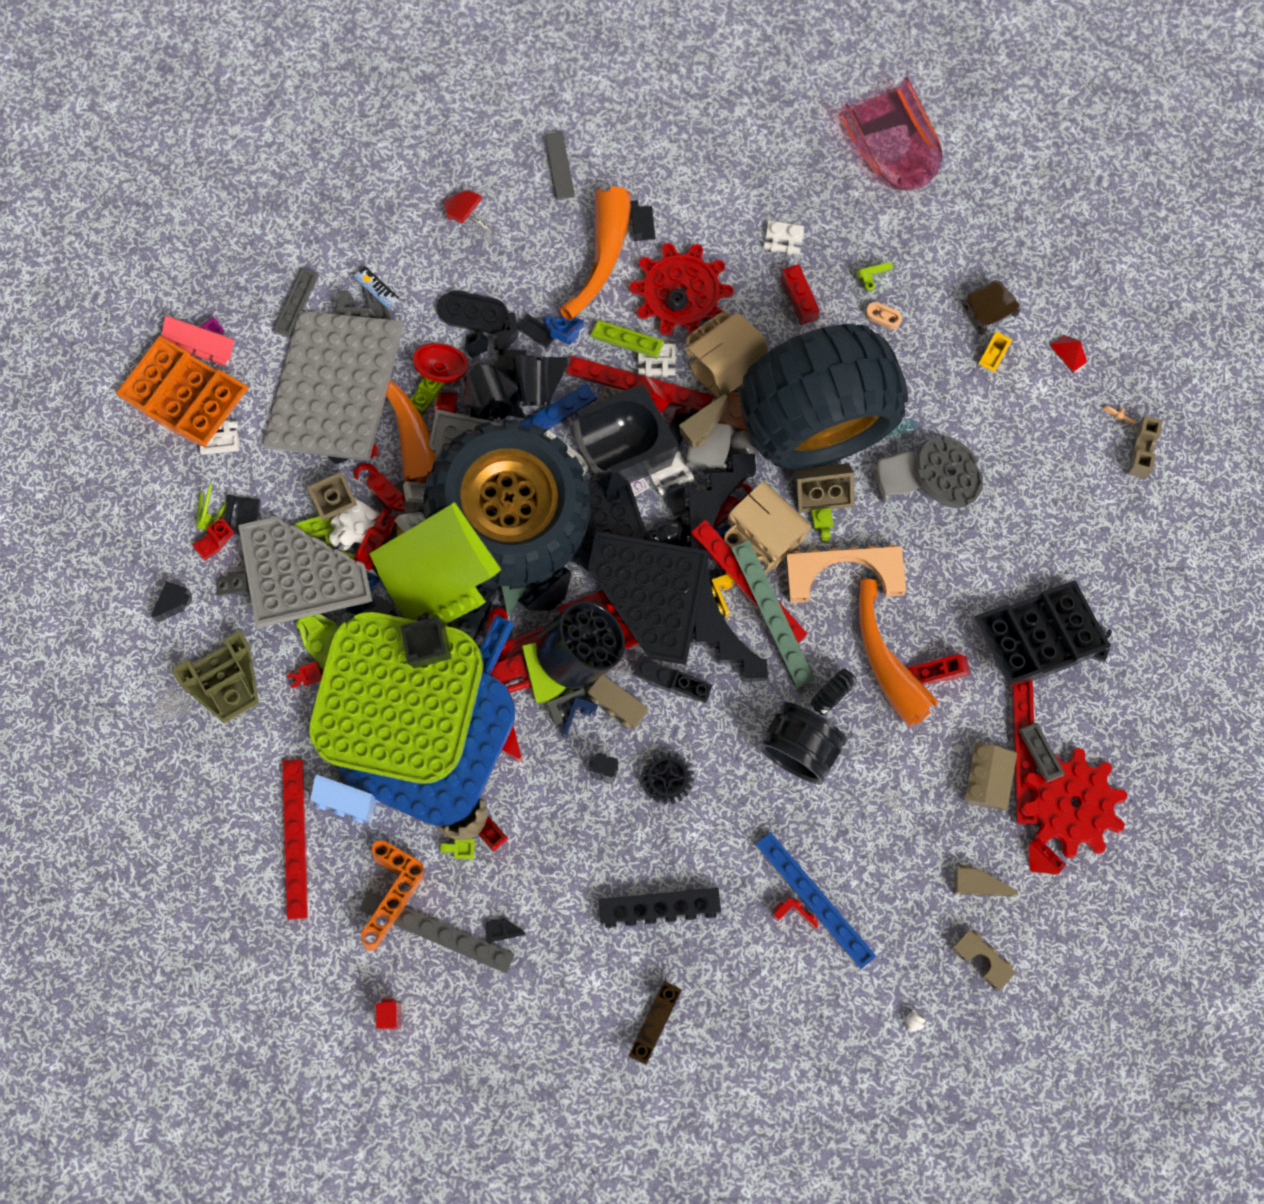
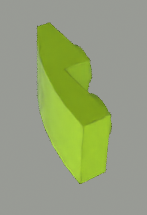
M424 378L418 385V390L411 397V401L420 414L424 415L444 383Z

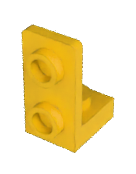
M727 574L711 581L713 595L716 597L718 608L725 619L729 618L730 613L720 589L725 591L732 588L733 584H735Z

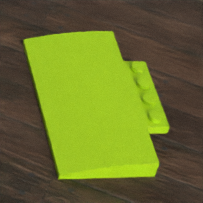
M455 502L370 553L377 572L395 605L404 618L411 620L428 612L431 618L439 616L446 624L480 607L485 603V600L475 586L492 578L501 570Z

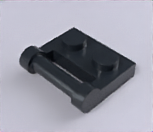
M226 495L225 501L227 505L224 520L229 526L231 525L234 505L240 504L236 526H230L234 531V535H240L238 525L258 520L261 500Z

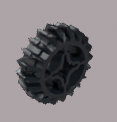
M841 669L811 700L810 705L821 715H826L856 685L857 679L854 677V674L847 669Z
M671 751L668 752V757H665L664 752H660V759L657 755H653L655 762L648 759L647 764L650 767L643 766V770L647 773L641 774V778L647 779L641 783L642 786L648 785L644 792L652 791L649 798L652 799L656 795V803H659L660 799L663 798L664 805H667L668 799L671 800L672 805L675 804V797L681 802L682 796L680 794L687 797L688 792L685 789L692 790V786L688 783L694 782V778L688 777L694 774L693 770L687 771L691 764L683 765L686 758L683 757L679 761L678 753H676L675 758H672ZM666 763V768L663 772L652 774L657 766ZM672 764L682 771L683 776L672 771ZM669 769L670 778H673V780L670 779L668 787H666V780L662 776L665 777ZM652 780L662 783L663 792L655 788ZM683 783L680 789L669 793L672 784Z

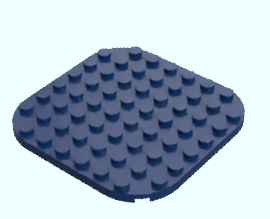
M482 673L461 759L455 769L439 781L418 784L338 766L340 775L350 787L370 793L375 797V800L427 824L450 826L458 821H462L476 807L513 727L515 704L513 703L511 693L502 682Z

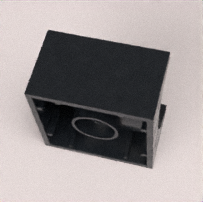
M644 384L577 410L571 429L574 439L606 494L670 467L679 448L678 442Z

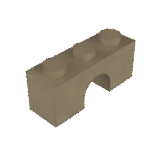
M1144 416L1138 423L1128 475L1146 479L1153 471L1156 454H1153V450L1160 437L1163 420Z
M966 931L953 945L951 950L965 963L970 962L974 956L983 957L987 963V970L981 978L995 991H1000L1016 973L1012 969L1013 965L1006 959L1002 960L997 955L998 951L993 946H987L982 941L983 938L978 932Z

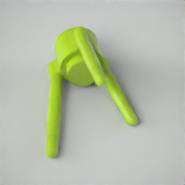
M212 484L208 486L203 511V492L199 494L195 527L207 531V527L219 520L227 505V502H225L214 520L212 519L213 516L207 513Z

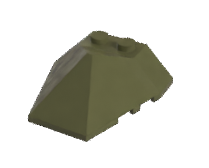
M241 630L223 639L226 646L192 664L189 660H186L171 669L179 685L224 724L259 704L251 649Z

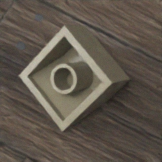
M342 472L307 487L322 521L358 506Z

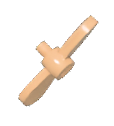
M1104 406L1103 410L1114 415L1117 420L1121 421L1123 419L1133 425L1136 424V421L1125 416L1124 408L1121 411H1116L1109 406Z

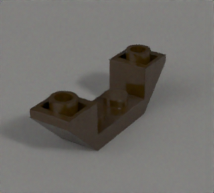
M664 980L628 1057L647 1065L682 989Z

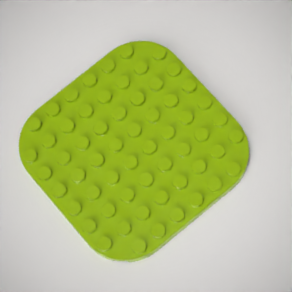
M367 612L355 615L348 622H344L332 639L310 721L311 742L320 757L335 766L418 784L433 783L445 778L455 769L461 759L482 677L483 658L475 641L463 631L445 626L452 659L414 669L407 662L400 626L417 622L416 620Z

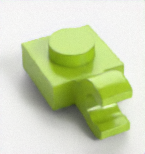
M831 508L812 510L814 530H820L822 542L829 541L831 537L829 528L834 526Z
M475 839L455 840V844L441 843V853H454V859L474 860Z

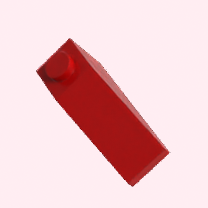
M960 653L907 667L923 685L971 675L967 656Z

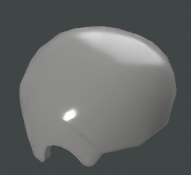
M740 430L731 437L730 450L732 454H755L756 456L758 449L752 442L748 431Z

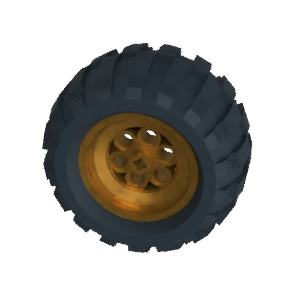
M840 324L815 329L779 344L761 356L747 369V373L743 376L742 380L744 388H741L739 393L742 416L752 442L765 459L771 460L776 467L785 469L817 467L847 458L865 450L890 434L903 421L905 403L908 402L906 380L893 349L880 334L875 333L868 326L856 324Z
M504 420L500 426L491 425V421L475 426L474 432L468 435L464 431L450 442L447 450L443 449L433 462L430 474L427 476L423 498L425 520L455 502L501 568L492 578L483 582V587L496 589L497 586H509V590L525 588L526 584L533 582L539 584L551 578L553 573L563 569L573 558L576 550L581 545L589 524L591 514L589 502L591 495L587 480L584 481L582 476L584 470L576 456L573 458L567 453L568 446L556 436L555 439H550L544 435L545 428L532 424L529 429L518 426V420ZM490 490L495 493V496L488 497L485 493ZM505 497L512 499L511 503L509 501L505 502ZM526 508L530 511V514L523 515L520 510ZM492 509L496 512V515L488 516L486 511ZM510 518L514 521V524L506 525L504 519Z

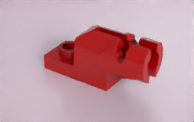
M383 509L373 527L368 528L354 558L356 562L363 563L368 570H371L374 564L370 553L386 544L397 526L394 520L399 515L390 516L392 511L389 509Z

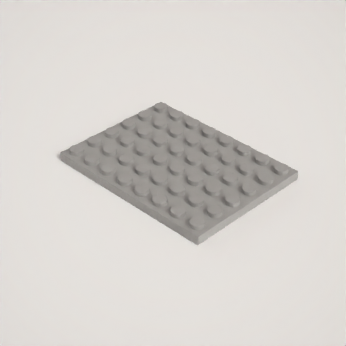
M300 311L263 446L266 449L369 461L404 323L398 320Z

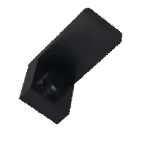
M691 407L677 408L669 425V429L678 442L679 447L683 440L679 425L698 413Z

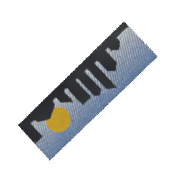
M366 266L353 276L387 309L400 299Z

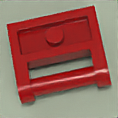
M521 655L495 664L490 676L502 683L521 676L523 677L524 681L506 686L510 693L524 688H532Z

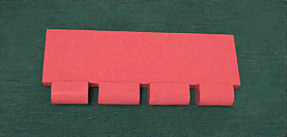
M165 316L161 335L163 338L177 346L180 343L179 347L188 351L191 355L195 351V356L210 361L212 357V362L225 366L227 360L231 359L235 339L170 316Z

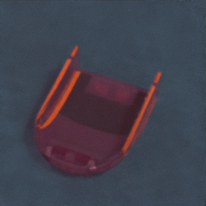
M908 76L903 79L898 88L851 109L848 103L844 104L839 116L852 142L868 165L886 185L897 190L913 191L926 186L933 180L942 162V147Z

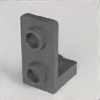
M340 290L336 308L340 315L377 318V315L371 308L354 307L355 302L351 294L347 290Z
M247 573L218 578L216 595L226 596L242 593L251 597Z
M584 689L570 690L568 695L563 697L558 695L550 700V702H547L556 728L562 726V719H565L562 708L557 707L574 701L575 698L584 697Z

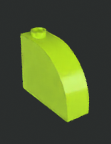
M536 643L524 645L523 652L536 705L549 702L562 694L567 687L559 685L545 673L537 657Z

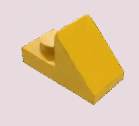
M996 331L979 365L995 372L1013 339Z

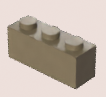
M604 675L598 678L588 691L591 703L602 706L608 716L611 718L617 717L621 720L620 724L628 730L631 728L635 731L648 714L649 708Z

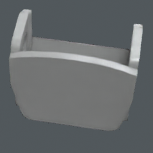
M717 423L711 436L703 446L692 449L688 444L686 466L707 473L727 472V465L724 463L728 456L730 440L734 433L733 427Z
M906 451L888 456L872 464L877 488L883 503L888 502L889 495L903 494L918 488L925 492L916 472L915 463L917 455L915 452Z

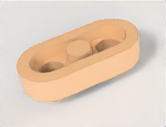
M873 302L867 307L866 316L870 321L888 329H896L900 326L902 316L897 310L878 302ZM889 319H893L895 322L891 323Z

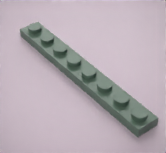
M750 540L732 547L733 553L797 688L815 681Z

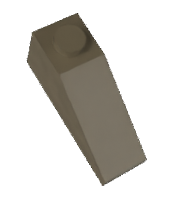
M726 394L679 425L680 434L692 449L703 446L711 436L728 405Z
M960 865V868L954 870V894L1015 897L1018 895V890L979 869H972L971 865Z

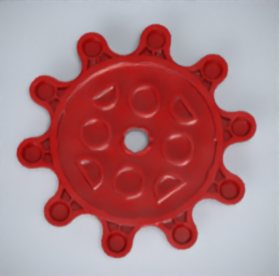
M666 243L662 247L663 258L660 261H653L648 257L640 259L639 267L645 271L646 278L643 281L632 282L629 290L632 294L645 298V304L637 310L638 317L642 320L652 316L658 317L661 320L659 330L662 335H670L673 329L679 325L686 327L688 333L691 334L701 327L700 322L702 319H712L723 312L718 307L717 302L719 299L731 297L734 289L731 285L721 284L718 281V275L726 268L725 262L722 260H716L713 263L704 262L702 259L703 247L701 245L694 244L688 253L679 254L673 244ZM683 287L686 289L685 293L689 299L688 305L682 311L669 309L665 301L667 294L671 290Z
M1076 747L1072 749L1070 759L1067 762L1060 761L1055 754L1065 773L1064 776L1045 783L1042 775L1027 772L1023 776V782L1033 789L1034 798L1031 801L1024 802L1020 807V811L1024 816H1035L1040 820V828L1035 834L1038 843L1046 844L1050 839L1057 838L1062 843L1063 855L1071 859L1076 856L1078 846L1082 843L1088 844L1095 854H1102L1106 849L1103 840L1104 831L1111 830L1115 833H1120L1124 830L1125 823L1115 815L1114 806L1125 802L1127 793L1123 789H1113L1109 786L1107 777L1112 772L1110 763L1104 761L1096 767H1090L1086 763L1085 751L1082 748ZM1072 797H1077L1079 801L1078 807H1074L1071 804Z

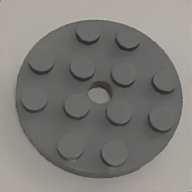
M943 436L942 438L934 437L921 446L916 456V472L925 492L943 506L962 508L975 501L981 493L983 487L982 472H979L976 457L963 443ZM947 469H949V470L951 471V475H950V476H948L949 473H948Z

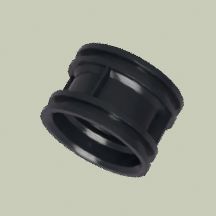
M783 702L769 728L762 736L763 740L759 741L757 747L763 755L787 772L807 782L822 785L825 781L824 776L829 774L830 769L843 750L842 746H845L848 740L842 731L822 716L798 704Z

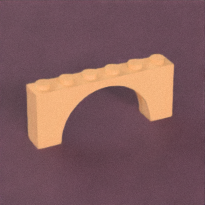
M891 544L885 546V548L868 546L866 549L850 547L847 550L832 548L825 552L810 550L809 553L792 551L786 557L790 603L809 602L810 587L815 577L827 566L838 562H855L870 569L880 580L885 597L904 596L906 593L902 546L897 547V545Z

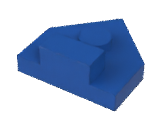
M561 315V318L545 316L543 319L550 337L569 345L579 337V332L584 327V321L576 317L572 320H567Z

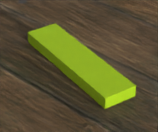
M601 320L597 321L590 335L593 339L655 359L658 358L665 344L661 339Z

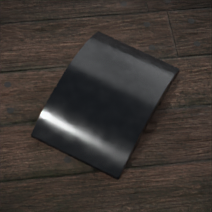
M1076 580L1043 591L1040 595L1010 606L1007 604L974 616V620L1008 686L1030 682L1057 673L1100 654L1111 647Z

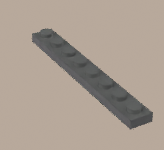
M367 891L359 910L373 916L384 898ZM394 902L388 904L389 908H396L398 906ZM404 907L393 924L507 974L515 956L510 952Z

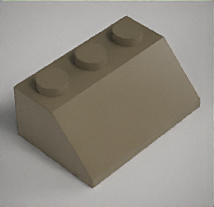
M849 463L793 470L794 489L799 513L824 508L854 507V472Z
M975 742L965 797L968 805L1008 811L1017 753L996 745Z

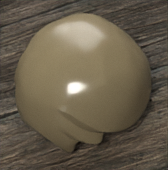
M481 795L474 810L464 820L450 826H437L438 830L445 836L455 840L474 838L481 832L488 817L486 800Z

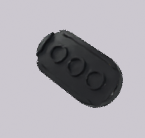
M450 291L448 294L441 296L437 302L438 316L449 326L476 332L481 330L486 334H494L503 330L506 327L505 320H509L507 317L508 309L502 301L495 298L462 291Z

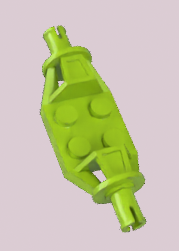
M321 614L299 618L296 627L300 629L304 647L324 670L332 639L339 627L334 621Z

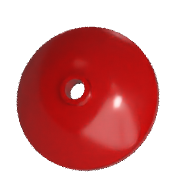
M425 344L419 347L413 354L412 363L416 371L426 379L434 382L449 383L459 380L468 370L466 356L457 348L447 344Z

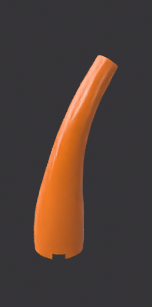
M610 187V191L602 192V188L595 191V249L593 267L580 293L576 297H571L560 307L561 314L567 320H572L590 304L605 285L615 267L625 240L631 209V192L627 193L625 188Z
M390 379L386 396L397 416L404 483L406 481L426 483L427 476L430 474L433 462L436 459L434 451L429 446L431 435L411 399Z
M862 579L859 590V620L867 658L889 703L899 717L912 728L913 723L917 725L931 713L929 708L932 704L936 707L939 701L883 642L876 623L873 600L877 599V581Z

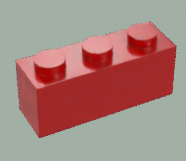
M800 264L782 269L780 279L800 325L818 320L820 310Z

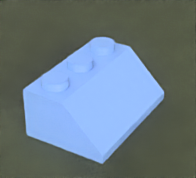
M317 774L314 778L310 799L315 803L314 807L323 811L329 808L334 810L333 814L344 817V815L351 816L352 821L360 824L363 821L369 823L377 802L372 794Z

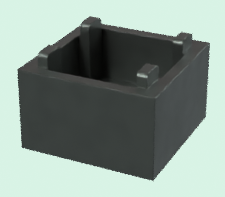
M439 616L400 626L407 662L414 669L452 659L445 622Z

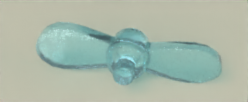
M911 421L905 425L900 424L887 436H892L898 432L904 433L906 430H915L918 428L919 423Z

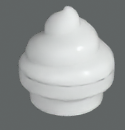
M915 1010L907 1014L906 1023L909 1032L921 1030L925 1027L926 1017Z

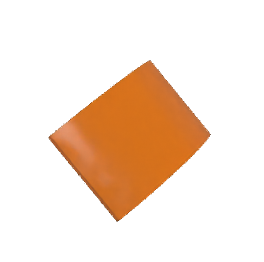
M159 336L116 392V395L171 432L192 443L206 447L249 387L223 371L210 367L191 356L188 351Z

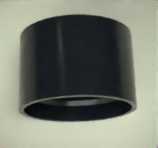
M579 601L571 604L542 628L536 641L537 657L545 673L559 685L571 689H581L589 686L616 666L622 659L625 651V637L617 619L605 607L590 601Z

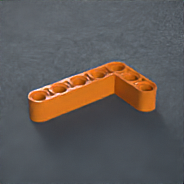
M383 840L376 841L373 844L372 858L377 864L399 877L361 933L362 946L368 951H373L379 947L424 878V866L420 861ZM380 849L386 851V853L383 855L376 854V852ZM396 859H400L403 861V863L400 865H395L393 861ZM413 869H418L420 873L417 875H412L410 871ZM403 885L409 887L405 892L399 890ZM396 902L398 906L396 908H389L388 904ZM379 919L387 920V923L384 925H378L376 922ZM368 936L376 937V940L373 942H367L365 939Z

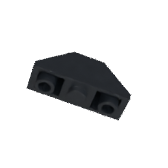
M566 567L557 570L551 578L536 584L529 591L525 592L517 600L518 603L527 610H553L566 599L572 575L571 571Z

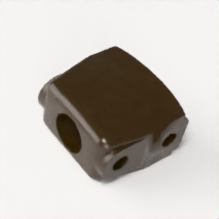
M994 280L969 293L962 300L965 312L980 335L985 334L987 330L986 325L1001 321L1009 315L1017 317L1021 311L1020 305L1013 294L998 280Z

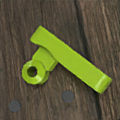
M887 262L855 272L857 280L862 278L865 291L870 292L875 288L872 276L892 271L894 268L892 262Z

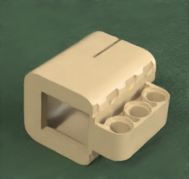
M722 312L686 338L688 345L685 348L687 357H694L696 359L690 364L694 376L717 398L724 394L728 395L741 386L747 369L768 352L765 338L761 332L739 313L731 315L728 312Z
M763 481L729 514L727 527L730 530L725 534L724 541L732 549V547L750 540L760 563L765 567L764 572L767 575L786 559L787 554L797 549L805 541L812 525ZM735 538L737 543L731 544L728 542V539Z

